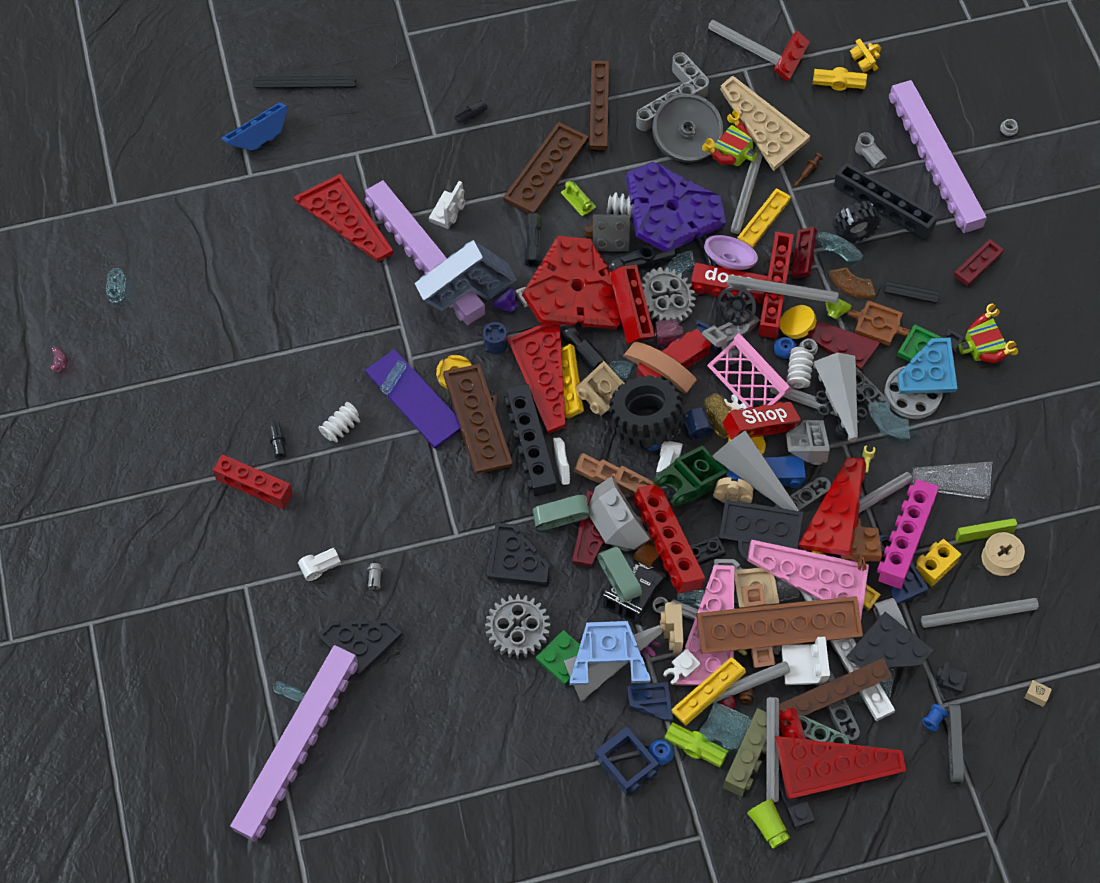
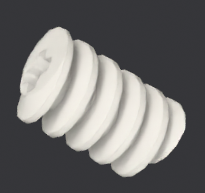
M615 192L613 197L611 195L609 197L607 214H611L612 210L614 215H618L619 212H621V215H626L628 212L631 218L633 216L632 207L634 204H630L629 196L625 199L624 193H622L620 198H618L617 192Z
M794 347L790 351L791 356L786 383L793 389L807 388L810 386L809 380L811 379V367L813 366L814 356L803 347Z
M346 402L345 406H341L339 411H336L334 416H330L328 421H325L323 426H319L318 429L326 439L337 443V435L343 438L342 431L349 432L347 426L355 427L352 421L360 422L358 411L351 403Z

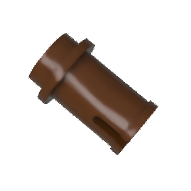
M753 687L738 694L741 703L750 704L754 700V695L752 694Z

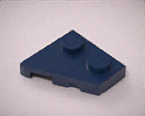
M911 562L902 589L891 586L892 598L896 601L897 605L924 594L929 589L913 562Z
M668 682L627 686L629 708L667 722H673Z

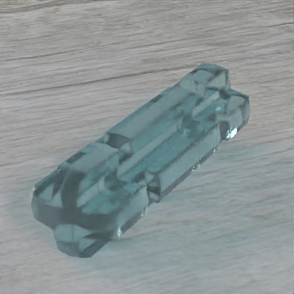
M400 360L395 363V368H392L385 379L386 382H383L380 387L381 391L386 394L391 392L392 386H395L402 375L401 373L406 369V364Z
M276 681L273 687L274 692L280 695L283 693L285 697L302 702L307 692L303 693L300 689L288 684L285 686V683Z

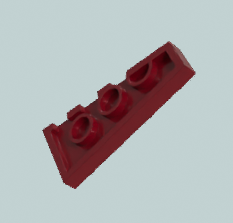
M816 321L814 329L810 330L808 335L802 337L803 339L814 340L820 349L831 355L842 353L855 356L856 367L860 371L881 343V341Z
M587 491L586 494L588 506L594 493L591 491ZM590 516L580 522L572 564L592 567L605 542Z

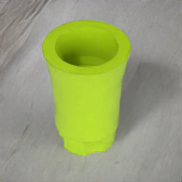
M773 799L762 802L747 813L772 848H776L790 839L786 832L787 829L776 810Z

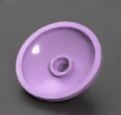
M723 235L711 236L704 245L707 255L723 268L746 270L755 266L758 260L757 253L751 246L733 237Z

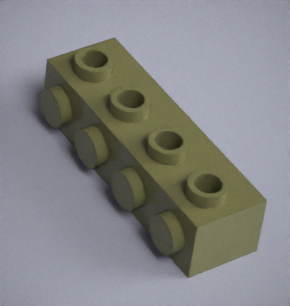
M757 708L725 779L723 788L739 796H743L745 790H750L754 780L751 776L754 771L758 772L762 762L759 760L761 754H766L767 712Z

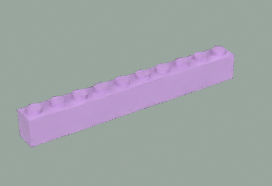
M912 80L893 85L889 94L890 102L895 105L897 115L902 118L905 130L909 131L912 143L916 144L919 156L923 157L926 169L931 172L934 184L938 185L941 197L946 200L950 213H953L957 226L961 228L963 233L983 228L987 217Z
M383 180L365 190L367 206L374 209L375 215L379 220H383L387 231L395 235L396 242L399 245H403L406 254L414 259L415 265L419 270L422 269L426 275L438 264L447 260ZM471 290L449 306L450 308L453 307L460 321L463 320L466 325L485 315L484 303Z
M336 645L333 646L230 825L233 831L254 842L257 841L258 837L261 838L263 836L268 819H272L276 813L277 803L279 800L282 801L284 799L289 782H293L297 776L296 770L300 763L303 764L305 762L310 745L313 746L318 738L317 733L319 729L326 725L328 713L336 707L340 692H344L347 688L349 676L356 672L358 668L356 655Z

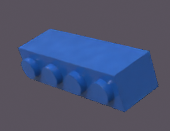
M763 457L782 486H789L791 488L804 486L805 467L803 459L799 457ZM725 466V469L728 471L725 478H732L731 481L738 482V479L742 480L741 477L728 470Z

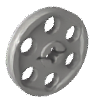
M906 366L896 369L888 377L884 389V396L891 404L890 408L898 415L909 419H921L934 413L940 404L942 393H935L937 398L930 399L927 396L928 393H916L914 395L899 394V391H891L889 387L891 385L898 386L897 376ZM904 401L907 407L900 408L897 406V402ZM919 404L923 405L926 410L920 412L916 409L915 406Z

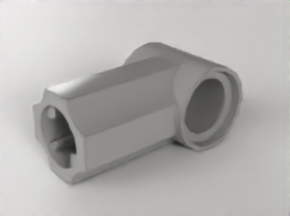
M861 133L855 146L856 153L864 156L873 168L881 167L887 158L874 143V137L869 133Z

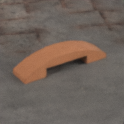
M634 342L624 354L625 358L635 364L640 365L642 363L664 376L685 394L688 393L697 381L680 363L646 344Z
M763 584L742 587L744 608L765 606ZM772 647L750 649L754 668L775 665Z

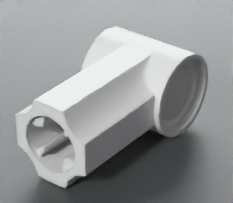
M673 441L663 442L656 475L672 464L676 458L680 457L683 444Z
M332 548L316 556L307 555L301 558L298 564L305 579L313 581L319 578L322 572L340 565L341 562L336 550Z

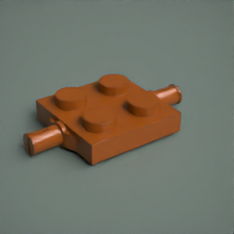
M867 301L865 308L861 312L850 309L847 315L858 319L855 329L856 334L881 341L882 344L890 346L893 337L897 333L908 336L910 329L900 326L902 312L871 301Z
M858 518L857 527L854 528L855 539L851 547L853 551L852 556H840L841 559L857 561L858 570L861 571L862 568V571L867 568L866 562H881L882 552L879 528L862 527L861 519Z

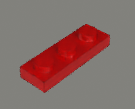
M799 31L792 35L774 68V71L785 81L791 78L810 43Z

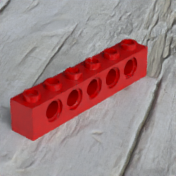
M775 232L767 281L786 284L794 234ZM765 292L758 336L777 339L784 295Z
M654 484L638 487L633 498L634 505L638 507L641 519L648 528L649 536L656 545V551L662 557L664 568L668 570L671 576L672 585L676 587L679 594L700 589L705 576L662 488L656 487Z

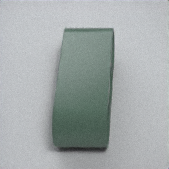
M575 495L543 504L533 509L535 528L537 530L552 529L584 520L590 516L585 495Z
M617 546L598 554L599 563L621 602H626L642 595L638 580Z
M799 716L801 725L805 728L804 734L807 740L849 744V739L844 734L805 716ZM821 734L824 736V739L819 740L814 735Z

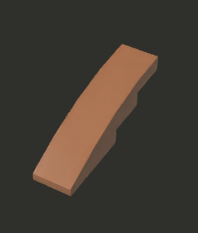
M584 453L580 455L574 472L600 484L612 476L620 490L631 496H635L638 487L653 484V481L624 466L618 468L603 459L598 461Z

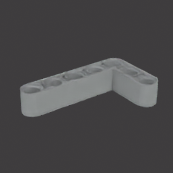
M676 53L672 60V72L683 84L637 111L636 126L639 130L647 131L652 128L657 109L668 98L685 93L695 94L703 98L707 96L708 78L685 53Z

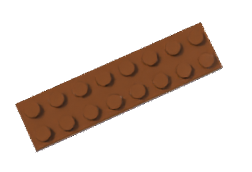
M857 596L696 614L701 654L812 643L816 641L817 637H825L826 641L863 637Z

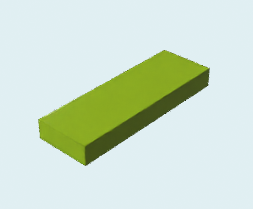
M1008 519L962 527L957 530L955 539L957 543L989 538L996 533L1006 532L1012 534L1017 527L1016 519Z

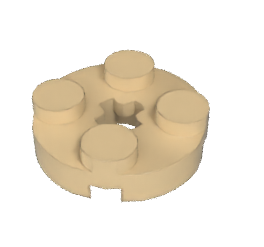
M729 477L717 481L713 494L716 499L725 503V500L752 503L753 487L748 482L738 479V482L731 481L732 478Z

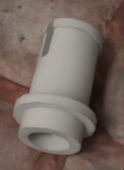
M372 563L367 568L369 572V589L375 590L376 587L378 590L381 587L380 580L381 573L383 572L381 564Z

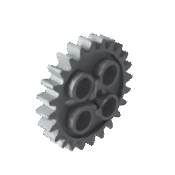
M659 267L657 271L653 269L641 279L648 311L651 314L650 319L657 318V324L662 320L664 326L669 322L671 326L676 322L680 324L682 320H685L692 313V309L695 306L693 302L696 300L692 295L695 291L689 290L692 284L685 283L688 278L682 279V273L676 275L675 269L669 272L668 267L664 271Z
M517 594L516 600L509 596V601L507 602L502 598V605L495 603L496 610L490 609L489 613L491 616H486L488 623L485 624V629L488 630L486 631V636L490 637L489 643H495L494 650L501 648V655L507 651L509 658L513 653L516 654L517 659H519L520 653H523L526 658L528 651L534 655V648L541 650L540 643L546 644L545 637H549L548 629H550V623H547L549 622V616H545L546 609L540 610L541 603L535 605L534 598L530 602L527 601V595H525L523 600H520L519 594ZM515 611L523 612L519 616L513 614ZM501 624L508 625L506 629L499 628ZM529 624L537 625L534 629H529L527 626ZM515 637H520L523 639L520 642L513 641Z

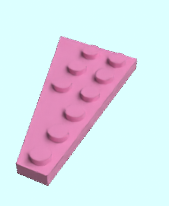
M751 540L747 561L816 600L857 596L861 619L868 564H866V570L862 571L861 568L860 571L858 570V562Z
M714 565L698 613L734 609V566ZM697 617L693 623L684 651L688 649L699 661L700 666L686 678L681 674L678 682L674 685L699 686L730 657L734 659V651L701 654Z

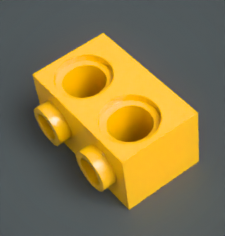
M944 539L939 543L935 542L929 548V553L926 556L921 555L915 562L921 577L931 587L958 563L961 553ZM939 553H943L947 557L943 558L939 555ZM925 566H931L934 570H928Z

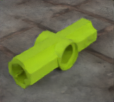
M675 723L670 725L665 735V740L682 748L687 755L696 759L702 758L719 768L728 753V750L710 742L704 734L697 731L691 732Z

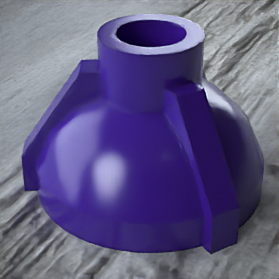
M510 287L492 305L495 308L504 311L508 310L511 313L518 306L516 304L515 290Z

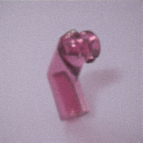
M54 346L50 351L55 357L51 369L54 372H59L64 368L67 357L58 346Z

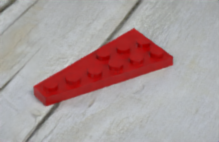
M543 323L508 338V341L525 381L529 384L532 397L548 434H551L566 427L561 328L559 324Z
M847 457L798 544L801 550L852 556L853 551L851 547L855 539L854 528L857 527L860 508L859 497L862 495L861 484L864 481L866 470L864 459Z
M775 736L786 794L789 799L906 771L902 750Z

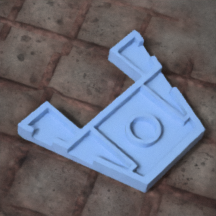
M628 621L586 623L570 678V685H588V664L630 662L631 683L650 682V675L646 670Z

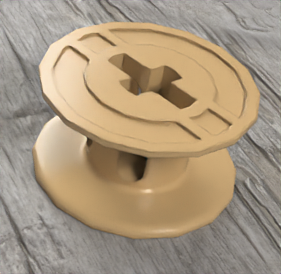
M1006 532L996 533L986 542L981 555L982 563L994 575L1009 576L1020 567L1025 554L1024 545L1013 534Z

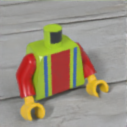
M734 110L732 114L735 118L729 114L727 120L730 123H734L735 126L731 125L716 143L711 138H708L702 146V150L704 152L710 151V155L721 165L740 166L745 159L754 162L758 155L753 150L751 135L742 121L739 122L738 120L740 113Z
M989 304L986 308L987 313L979 316L968 328L965 342L959 344L961 354L971 352L975 361L993 364L1008 357V354H1018L1017 348L1011 350L1017 344L1014 341H1009L1006 344L994 319H990L991 316L996 317L999 315L998 309L991 313V310L996 306L995 304Z

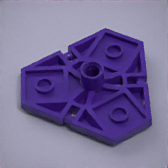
M653 161L627 172L626 181L630 204H634L632 215L637 238L667 253L693 241L695 236L700 238L724 227L726 224L721 196L714 192L706 190L692 181L683 179L682 176H678L675 172L672 173L671 170H667Z

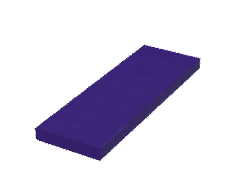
M395 349L365 369L368 377L434 449L461 431L453 411Z

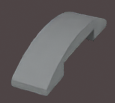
M741 313L740 322L748 319L749 316ZM754 315L744 325L737 326L728 322L718 328L712 326L704 330L702 335L717 347L726 346L735 340L734 337L738 333L742 336L746 335L761 320Z

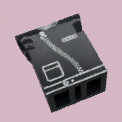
M625 553L624 557L641 586L642 595L626 602H621L613 586L610 584L603 596L602 608L638 625L653 600L655 593L668 581L669 574L655 567L649 568L634 560L633 556Z

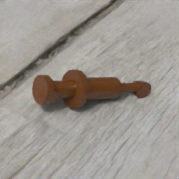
M816 153L813 161H807V167L800 174L801 177L798 181L794 183V187H799L800 182L806 179L812 170L818 168L817 163L823 159L821 154Z

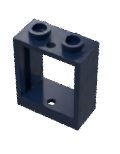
M627 726L595 750V759L625 795L629 792H636L642 786L641 783L646 779L651 780L658 773L659 763ZM627 742H630L649 764L629 781L625 780L608 759L610 755Z

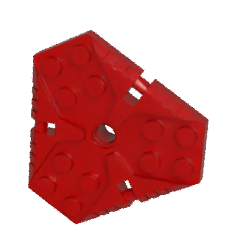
M557 236L541 263L542 266L538 267L522 294L523 298L540 323L575 326L577 322H581L582 327L616 330L621 322V317L607 263H605L601 254L598 253L591 239Z

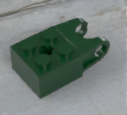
M702 445L676 458L672 464L655 477L653 484L656 487L666 486L672 488L676 493L670 502L674 506H679L694 501L715 490L717 481L725 478L728 471Z

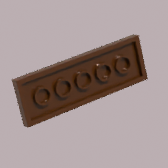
M558 122L504 195L503 201L528 214L537 213L589 141V136Z
M480 364L444 371L443 377L475 475L512 467L513 463Z

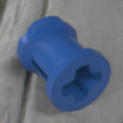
M933 704L930 713L921 722L929 730L937 732L939 729L938 725L943 718H947L948 712L943 707Z

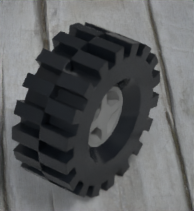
M862 201L860 204L858 202L854 203L853 206L849 205L847 209L843 208L841 213H837L835 215L836 218L832 220L833 228L839 240L846 244L850 242L853 244L856 241L861 242L865 237L866 239L869 238V235L876 233L875 230H878L880 228L879 225H881V219L874 204H871V202L866 203L865 201Z

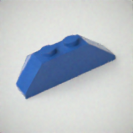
M279 102L221 139L229 145L248 150H257L263 143L275 139L276 135L281 133L288 108Z

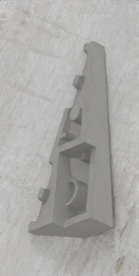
M835 353L814 361L813 368L817 369L819 373L818 378L820 382L824 383L825 393L835 414L839 415L841 426L846 429L849 435L848 441L855 442L858 438L855 356Z
M746 431L733 438L712 456L716 461L718 460L726 466L728 470L733 471L742 480L748 482L762 495L775 502L780 508L799 511Z
M660 625L633 635L639 652L647 647L658 635L663 633ZM577 656L564 660L570 678ZM628 662L588 664V685H574L580 701H584L588 695L597 690L602 683L617 673Z

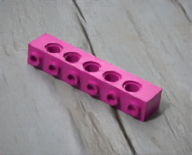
M916 479L914 486L910 485L907 493L909 500H904L901 511L904 513L902 516L898 515L895 526L898 527L897 531H892L889 542H892L891 546H886L883 557L886 558L885 562L881 561L877 573H880L879 582L902 589L935 502L939 486Z

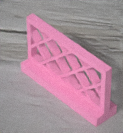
M739 333L734 337L735 340L707 365L747 408H753L754 401H764V405L776 404L785 394L788 395L793 390ZM736 346L740 350L739 358H729L730 350ZM719 361H726V371H717L714 366ZM729 361H739V371H729ZM742 361H750L752 363V372L742 371ZM729 374H739L738 385L729 384ZM742 374H752L751 385H741ZM755 375H763L765 377V385H754ZM741 388H751V398H743L741 396ZM754 388H764V398H754ZM767 388H776L779 394L775 398H767Z

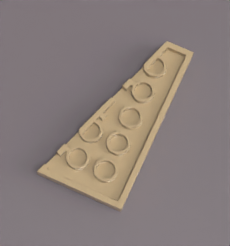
M734 76L721 85V92L733 110H737L740 113V121L746 127L773 171L810 141V135Z

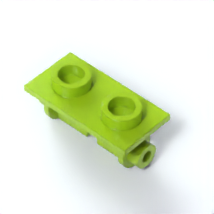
M566 182V189L561 191V194L582 217L596 209L592 201L574 182Z

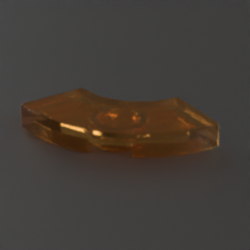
M847 267L829 271L831 280L843 292L859 298L875 297V291L870 279L854 276Z

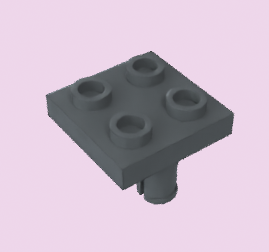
M593 214V244L598 251H629L630 215Z

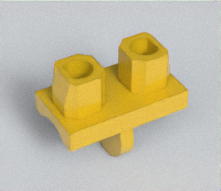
M858 39L856 41L857 46L850 50L852 57L856 61L864 56V59L858 62L863 72L871 68L873 71H876L878 67L873 57L875 56L876 59L880 57V45L869 43L867 45L869 49H867L862 40Z

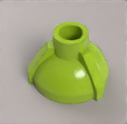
M839 298L837 303L826 302L827 315L837 320L838 317L847 313L852 308V305Z

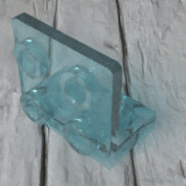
M715 702L707 721L700 728L699 732L708 740L722 742V745L728 749H738L752 718Z

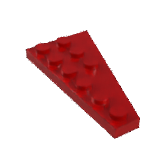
M341 174L293 197L297 204L375 261L379 262L393 255L392 248Z

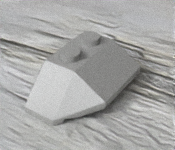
M804 420L801 422V425L786 433L789 452L811 464L819 465L822 462H827L829 443L823 420Z
M612 476L595 487L588 506L589 514L606 544L636 550L651 540Z

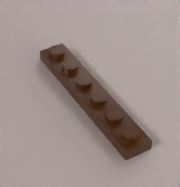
M592 61L590 150H607L609 61Z
M884 658L780 703L779 711L785 712L788 708H795L798 716H806L892 678V675Z

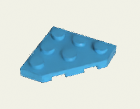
M932 338L910 363L899 372L897 376L899 394L957 391L951 338Z

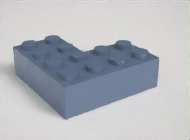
M473 240L466 243L458 252L450 255L443 263L438 264L431 272L423 275L415 285L423 301L443 311L470 290L489 301L517 279L506 261Z

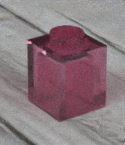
M678 319L655 322V335L658 347L669 346L673 341L677 342L683 337L682 325L679 326Z

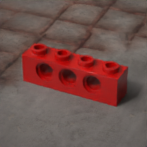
M223 454L213 468L217 481L283 510L293 495L290 483Z

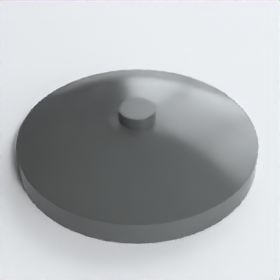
M685 93L674 95L659 106L653 119L652 132L657 146L665 155L679 162L694 163L710 156L711 152H704L702 146L708 138H711L715 143L723 135V123L718 110L711 102L701 96Z

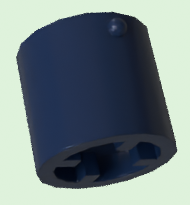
M492 322L484 327L483 343L485 351L491 354H500L505 351L508 340L507 330L503 324Z
M695 408L685 413L683 420L692 440H701L713 433L714 429L705 408Z

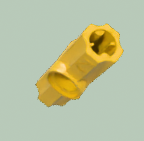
M837 67L833 70L814 69L813 84L832 86L837 91H842L846 88L865 89L867 74L848 72L843 67Z

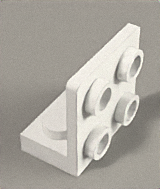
M458 181L452 193L443 192L429 217V222L447 229L450 228L452 223L456 222L459 210H462L465 206L463 182Z
M817 637L814 644L784 645L781 647L783 662L786 661L790 668V672L784 675L786 685L826 684L830 677L825 637Z

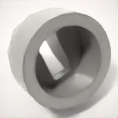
M664 597L655 598L652 602L653 610L657 613L664 612L665 604L668 603L667 599ZM664 602V606L655 607L656 604Z

